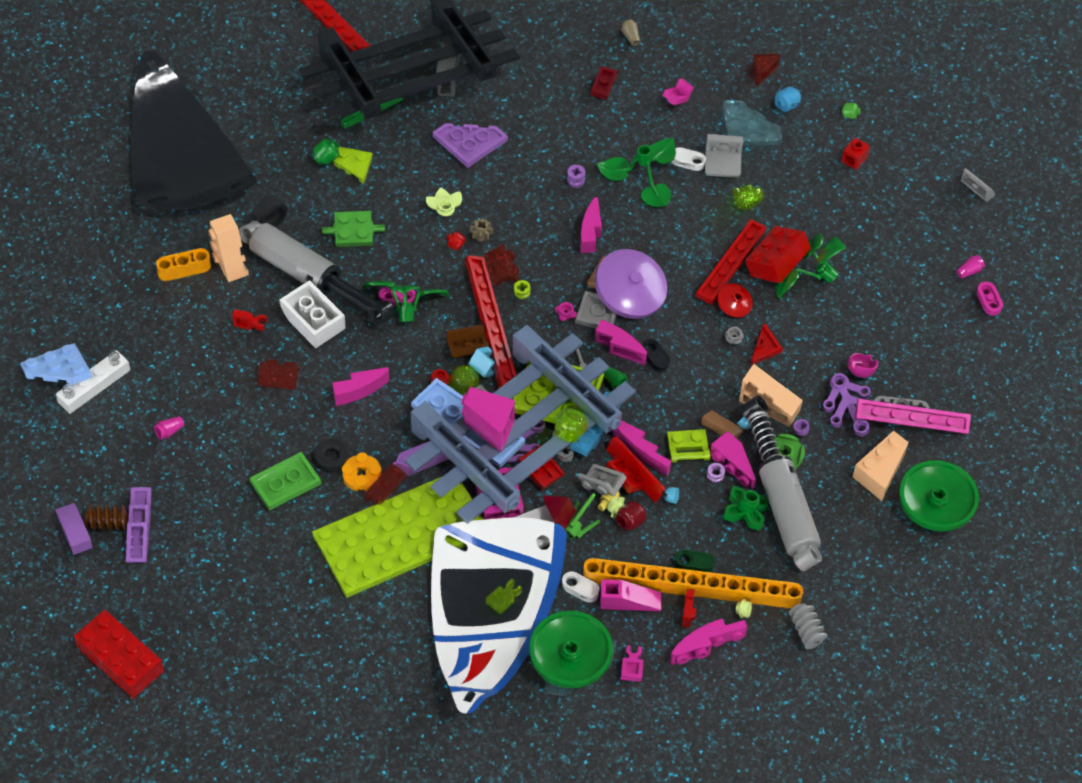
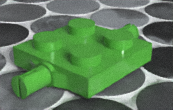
M371 211L334 212L335 222L333 227H322L323 235L334 234L336 247L373 246L372 238L374 232H385V224H373Z

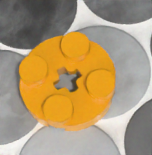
M358 453L356 456L349 458L343 465V481L348 488L354 491H358V489L372 490L379 484L381 479L380 464L375 458L368 456L366 453ZM364 470L366 475H363V474L357 475V474H358V471Z

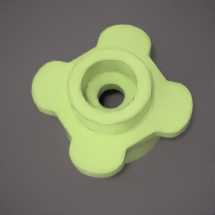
M615 497L609 502L607 510L612 513L611 517L613 519L616 518L618 509L624 506V497L619 499Z

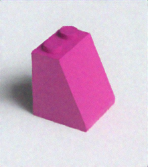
M470 387L468 394L465 393L461 402L464 405L462 409L464 424L497 451L502 452L515 421V400Z

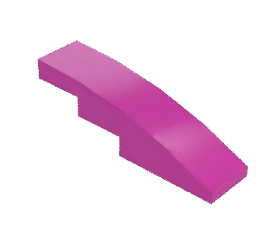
M621 420L620 426L615 430H611L612 434L617 436L640 461L667 477L671 468V460L657 454L658 446L644 440L645 432Z

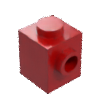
M855 137L844 149L841 162L857 170L868 158L870 145Z

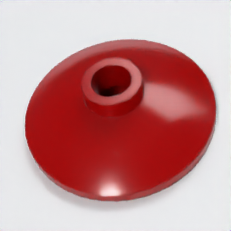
M734 283L726 284L717 294V302L720 309L730 317H744L752 309V297L741 285Z

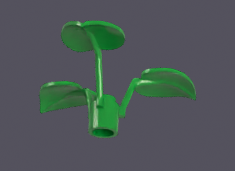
M674 138L664 139L650 146H639L637 155H634V160L630 167L629 162L622 157H614L597 163V167L605 178L611 181H622L628 177L627 171L632 170L636 161L641 166H647L650 187L642 191L641 199L648 206H667L671 200V192L664 184L653 185L650 163L655 160L659 164H666L674 160L676 156Z
M817 233L808 241L811 249L803 259L808 258L811 254L816 258L819 263L816 267L817 274L799 268L792 269L785 279L776 285V294L780 300L782 295L795 284L799 277V272L816 277L819 280L823 278L828 283L836 279L838 271L829 265L827 260L846 249V246L838 237L830 239L822 247L819 256L815 251L821 247L823 235Z
M371 281L364 283L362 286V290L373 285H383L391 289L397 311H399V322L414 321V311H417L416 306L420 296L438 293L449 298V292L446 290L416 291V298L412 306V302H407V292L420 289L419 286H400L389 281ZM396 291L403 294V303L399 304Z

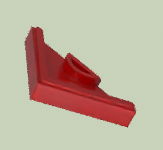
M766 324L762 326L751 359L752 365L778 355L783 351V348Z

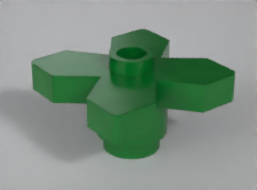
M732 486L729 500L733 504L727 505L723 519L734 523L744 518L749 528L760 531L765 519L760 512L767 510L769 504L767 496L757 494L753 490L745 491L743 488Z

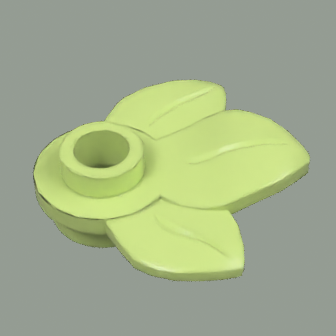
M443 188L436 192L435 197H426L427 205L437 210V213L444 217L452 215L455 208L462 202L461 192H455L450 195Z

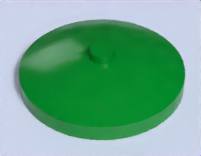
M932 460L919 463L907 471L899 488V500L902 509L913 522L932 531L945 532L961 528L972 519L978 506L979 493L974 480L962 468L949 462Z
M562 611L552 614L538 624L531 636L530 658L535 670L546 681L559 687L581 688L596 682L606 673L612 660L613 644L608 630L599 620L583 612Z

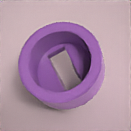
M800 419L794 423V431L797 435L805 436L809 433L808 421Z

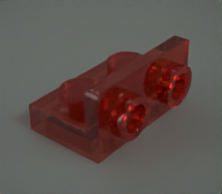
M503 244L484 253L491 280L495 286L511 278L515 282L519 281L518 274L520 272L517 265L514 264L515 255L511 249L508 250Z

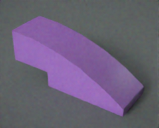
M75 503L55 509L73 555L92 549L91 539Z

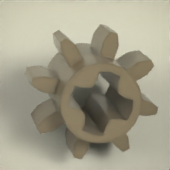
M482 218L477 221L474 220V226H470V232L473 239L476 238L481 242L489 240V235L493 234V228L491 227V222H487Z

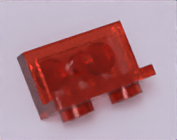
M266 359L265 363L260 362L257 385L296 390L300 367H296V363L285 362L284 365L277 364L276 360Z

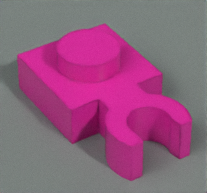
M630 645L627 646V658H623L621 680L642 681L643 660L639 659L642 653L641 646H638V652L636 653L630 651Z

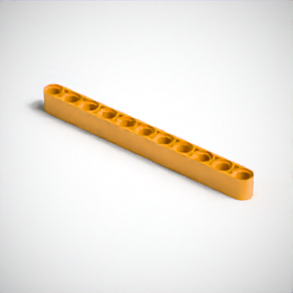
M595 558L586 560L583 568V576L597 585H601L602 579L623 580L661 593L686 596V590L693 589L695 590L694 597L741 602L743 599H746V601L752 604L793 608L795 605L800 604L803 596L802 586L793 582Z

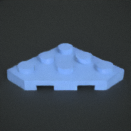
M75 343L65 345L54 351H48L43 355L29 358L20 363L27 379L43 377L44 381L58 382L60 379L66 380L69 384H76L92 378L91 371Z

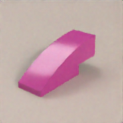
M598 197L592 200L584 215L580 242L581 253L595 252L596 238L601 237L602 225Z
M602 319L600 320L595 330V342L609 346L610 354L645 365L647 351L623 329Z
M388 367L350 373L351 380L334 382L333 394L336 406L359 400L380 389L389 382Z

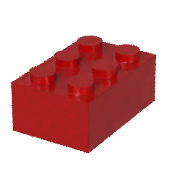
M775 226L745 259L751 277L781 283L811 249L805 231Z

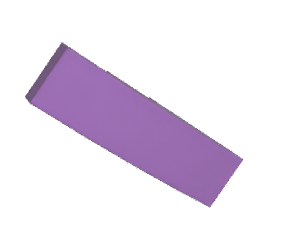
M131 487L129 521L127 522L126 563H147L151 517V487Z

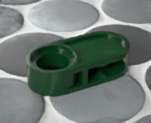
M681 550L675 556V566L678 569L711 572L714 568L715 560L709 553ZM681 557H687L690 560V562L688 564H682L679 561V559Z

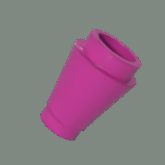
M979 255L971 256L956 272L963 279L981 272L985 264Z
M180 416L158 421L154 425L155 434L159 439H167L184 427V421Z

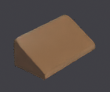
M713 410L702 417L701 425L719 436L728 431L738 439L744 429Z

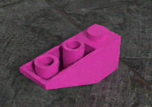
M727 431L711 444L710 455L715 462L723 465L729 474H733L744 487L754 490L756 478L743 445Z
M602 579L600 609L661 611V592L623 580Z

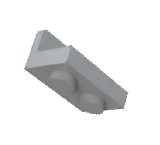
M597 464L592 465L587 475L579 473L577 476L585 489H594L602 495L609 494L614 497L627 478L624 473Z

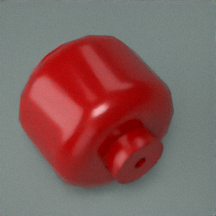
M457 231L453 235L450 233L447 237V246L459 250L466 242V237Z

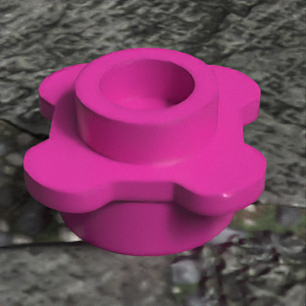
M564 302L555 308L561 321L577 316L571 303Z

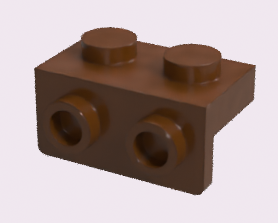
M482 324L446 331L448 349L452 357L461 358L465 355L474 354L478 348L489 347Z

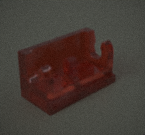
M391 463L368 489L365 499L368 502L374 499L377 502L376 504L381 505L407 474Z

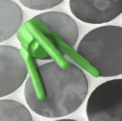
M595 493L591 494L573 519L572 517L565 529L567 538L574 540L575 537L580 539L583 534L600 523V520H596L581 530L582 524L578 521L592 502ZM579 501L574 506L576 511L580 505Z

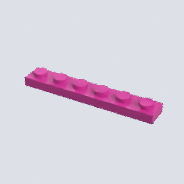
M857 399L855 418L969 434L971 414Z

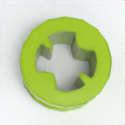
M525 280L517 281L514 284V295L519 299L529 297L530 284Z

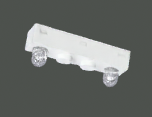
M117 350L110 352L108 357L90 369L92 378L76 384L64 385L63 389L56 393L58 403L71 414L129 372V361Z

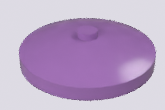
M631 249L614 251L601 261L595 273V287L599 298L612 312L630 319L649 317L661 307L666 299L667 281L662 269L652 258L642 252Z

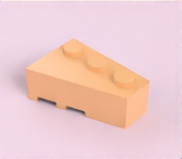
M229 214L210 221L211 229L208 232L212 240L210 241L213 250L212 258L215 263L220 265L227 281L231 282L249 275L248 269H246L243 263L246 261L245 256L241 255L240 251L242 243L239 230L232 215Z
M753 364L742 381L739 402L745 404L759 395L768 405V416L790 427L800 412L802 400Z
M893 431L855 465L853 478L882 501L905 456L909 442Z

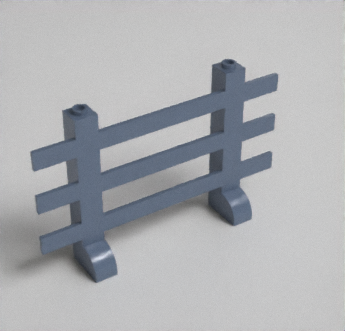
M528 325L513 335V357L523 364L529 361L532 364L493 394L512 399L542 375H545L558 389L514 422L503 450L569 399L584 413L504 476L489 462L500 453L489 443L476 450L463 437L471 430L464 424V416L450 425L427 401H424L411 411L412 433L421 440L428 438L430 441L408 457L405 463L416 472L443 452L456 467L431 485V488L441 498L467 478L483 491L457 511V514L467 524L494 503L504 513L510 509H515L520 503V492L515 487L595 424L606 433L620 426L622 412L617 407L634 395L636 391L625 381L607 396L600 393L591 384L592 381L609 369V366L600 357L580 372L573 368L565 358L583 345V342L575 334L572 333L553 348Z

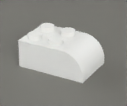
M310 280L280 299L281 308L287 319L315 348L345 329V315Z

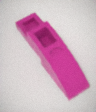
M722 618L693 631L672 651L671 665L677 663L684 664L695 658H705L710 654L712 646L717 647L728 641L743 639L747 632L745 620L725 625Z

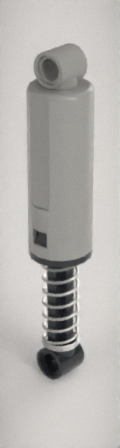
M757 395L743 404L741 410L748 419L750 428L753 429L754 440L757 442L756 445L759 448V453L762 455L761 460L764 461L760 464L758 472L786 552L794 558V562L800 570L806 571L822 561L818 550L821 541L793 462L790 457L779 454L780 448L776 447L778 442L774 441L776 435L772 434L773 428L769 427L771 422L767 421L769 418L767 413L768 405L761 396Z

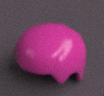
M854 353L848 359L850 372L858 378L872 376L878 367V360L873 361L871 355L864 356L860 353Z

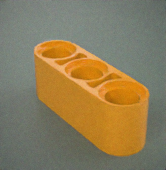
M199 248L161 257L156 262L158 277L163 281H170L207 272L211 268L210 254L208 250Z

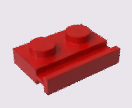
M538 445L537 448L532 449L531 451L520 457L517 463L519 464L520 462H522L525 458H527L534 451L540 448L541 445ZM550 459L529 477L543 491L559 478H562L564 472L553 459Z

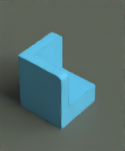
M489 347L476 349L468 363L484 378L495 375V371L492 369L494 361L490 358L493 351Z

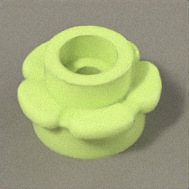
M743 599L737 603L736 614H739L741 619L743 617L749 618L752 603Z

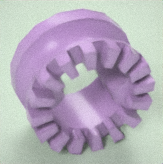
M720 463L710 464L707 478L710 481L712 480V482L715 481V483L722 481L725 475L724 466ZM713 470H719V475L712 474Z

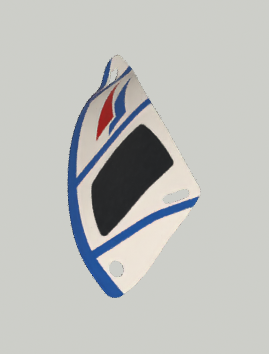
M498 518L474 520L468 524L466 522H458L441 526L436 530L431 579L434 640L441 670L449 685L457 709L461 713L474 712L485 699L499 692L511 680L528 656L531 636L538 624L548 617L560 582L567 540L566 531L561 525L534 518ZM450 535L462 541L468 546V550L462 551L448 544L445 541V537ZM541 535L547 536L550 540V546L546 550H542L537 546V538ZM468 692L476 694L471 703L463 701Z

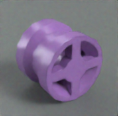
M580 165L570 166L567 183L574 188L584 185L585 169Z

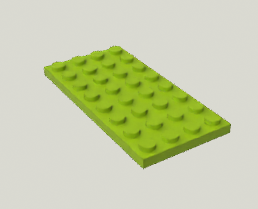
M437 478L312 531L318 547L346 598L433 560L436 530L448 524L465 522L457 514V511L468 504L472 498L463 483L461 482L441 498L431 488V485L440 479ZM480 514L479 516H477V517H476L475 519H473L472 521H474V520H484V519H483L482 515ZM450 535L445 537V541L458 549L467 546Z

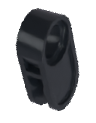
M655 339L644 340L642 343L644 349L647 346L655 347L654 351H647L646 360L657 372L668 370L670 357L659 342Z

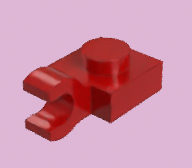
M235 309L232 315L235 327L251 331L252 328L264 331V324H260V322L267 323V316L258 315L253 317L252 313L244 310Z

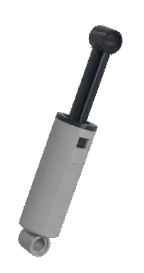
M254 220L239 229L241 240L249 244V248L253 253L303 284L310 280L324 295L334 291L368 312L369 318L374 324L380 325L394 316L395 310L390 302L376 301L340 279L341 269L339 266L271 224H260L257 220Z

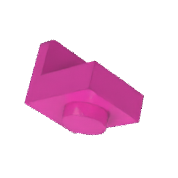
M681 78L678 80L676 87L666 89L663 96L673 105L688 102L694 87Z

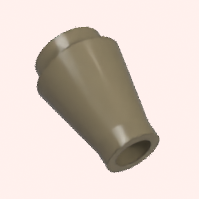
M633 20L623 22L621 24V31L629 40L631 46L639 45L641 40L637 23Z

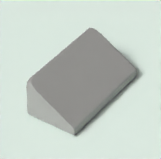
M965 168L963 170L961 182L986 202L995 196L994 191L968 169Z

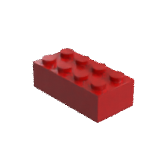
M106 610L101 612L74 635L77 648L132 698L164 672L161 659Z

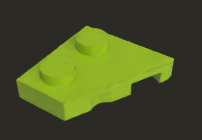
M340 147L338 149L339 157L333 161V164L343 169L350 176L353 174L359 178V182L364 183L373 153Z

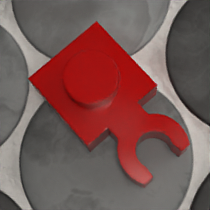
M693 589L686 590L682 627L690 628L691 620L695 621L697 608H693L695 592Z

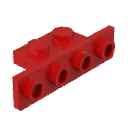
M617 436L613 437L606 451L615 460L609 461L605 467L624 473L627 478L622 486L629 494L643 490L655 503L658 502L665 487Z

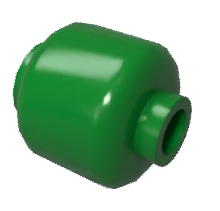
M325 138L314 146V153L312 155L320 165H329L339 157L338 149L340 147L335 140L331 141Z

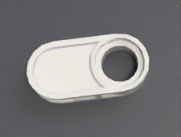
M675 148L676 156L671 161L674 165L694 171L704 169L706 162L704 154L685 148ZM699 159L702 161V163L696 164L693 162V160Z
M568 572L563 576L562 587L569 594L588 603L598 599L599 586L595 582L576 572ZM568 579H575L577 584L569 586L566 581Z

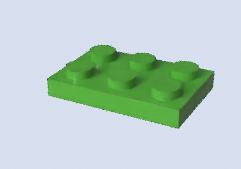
M302 452L250 477L251 484L269 511L321 485V479Z

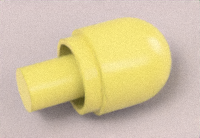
M619 491L615 495L618 499L620 498ZM609 494L602 495L600 498L601 503L597 506L598 509L604 511L609 502L615 497Z

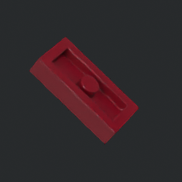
M601 66L592 87L591 96L607 100L617 78L618 70Z

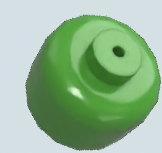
M845 103L842 107V114L847 118L855 119L861 113L857 103Z

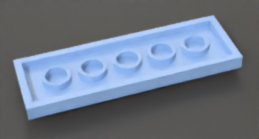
M437 378L411 402V406L415 409L424 401H427L450 425L464 416L462 415L464 405L461 404L463 396ZM472 429L463 436L476 450L487 443ZM522 436L492 458L490 462L501 468L525 444V438Z

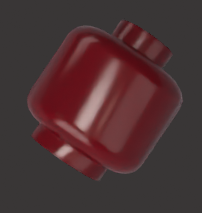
M631 501L617 511L616 521L618 525L628 531L636 529L646 520V510L637 502Z

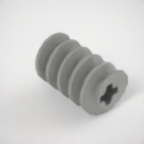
M803 603L795 605L789 611V615L792 617L795 628L802 638L801 641L805 645V649H812L820 645L828 635L822 633L824 627L819 626L821 621L816 619L818 614L813 612L815 610L814 606H807Z

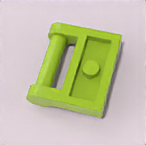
M706 429L667 432L671 463H677L678 460H710ZM702 450V451H698V452H683V453H677V452H679V451Z

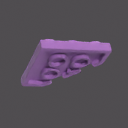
M445 123L432 132V137L467 168L508 141V136L497 126L482 128L478 127V125L464 124V126H453V124Z

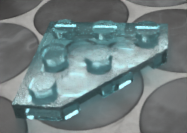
M742 100L724 101L723 108L727 136L743 137V145H781L782 137L779 125L767 121L764 115L748 108L747 104Z

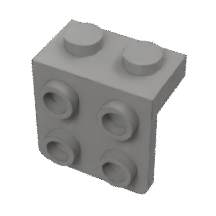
M717 134L707 135L705 153V174L707 176L740 177L743 137Z

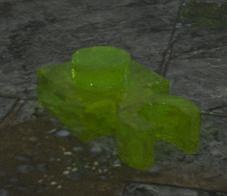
M511 579L507 582L505 589L499 586L485 598L486 603L499 614H502L515 602L513 596L521 594L522 586L512 589L515 583Z

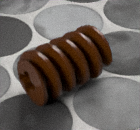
M90 504L88 510H86V529L91 526L95 530L99 526L103 530L107 526L109 530H112L113 526H115L116 530H120L123 526L124 530H127L128 513L124 505L121 506L120 510H117L116 505L113 506L112 510H109V506L106 504L104 510H102L100 504H98L96 510H94L92 504Z

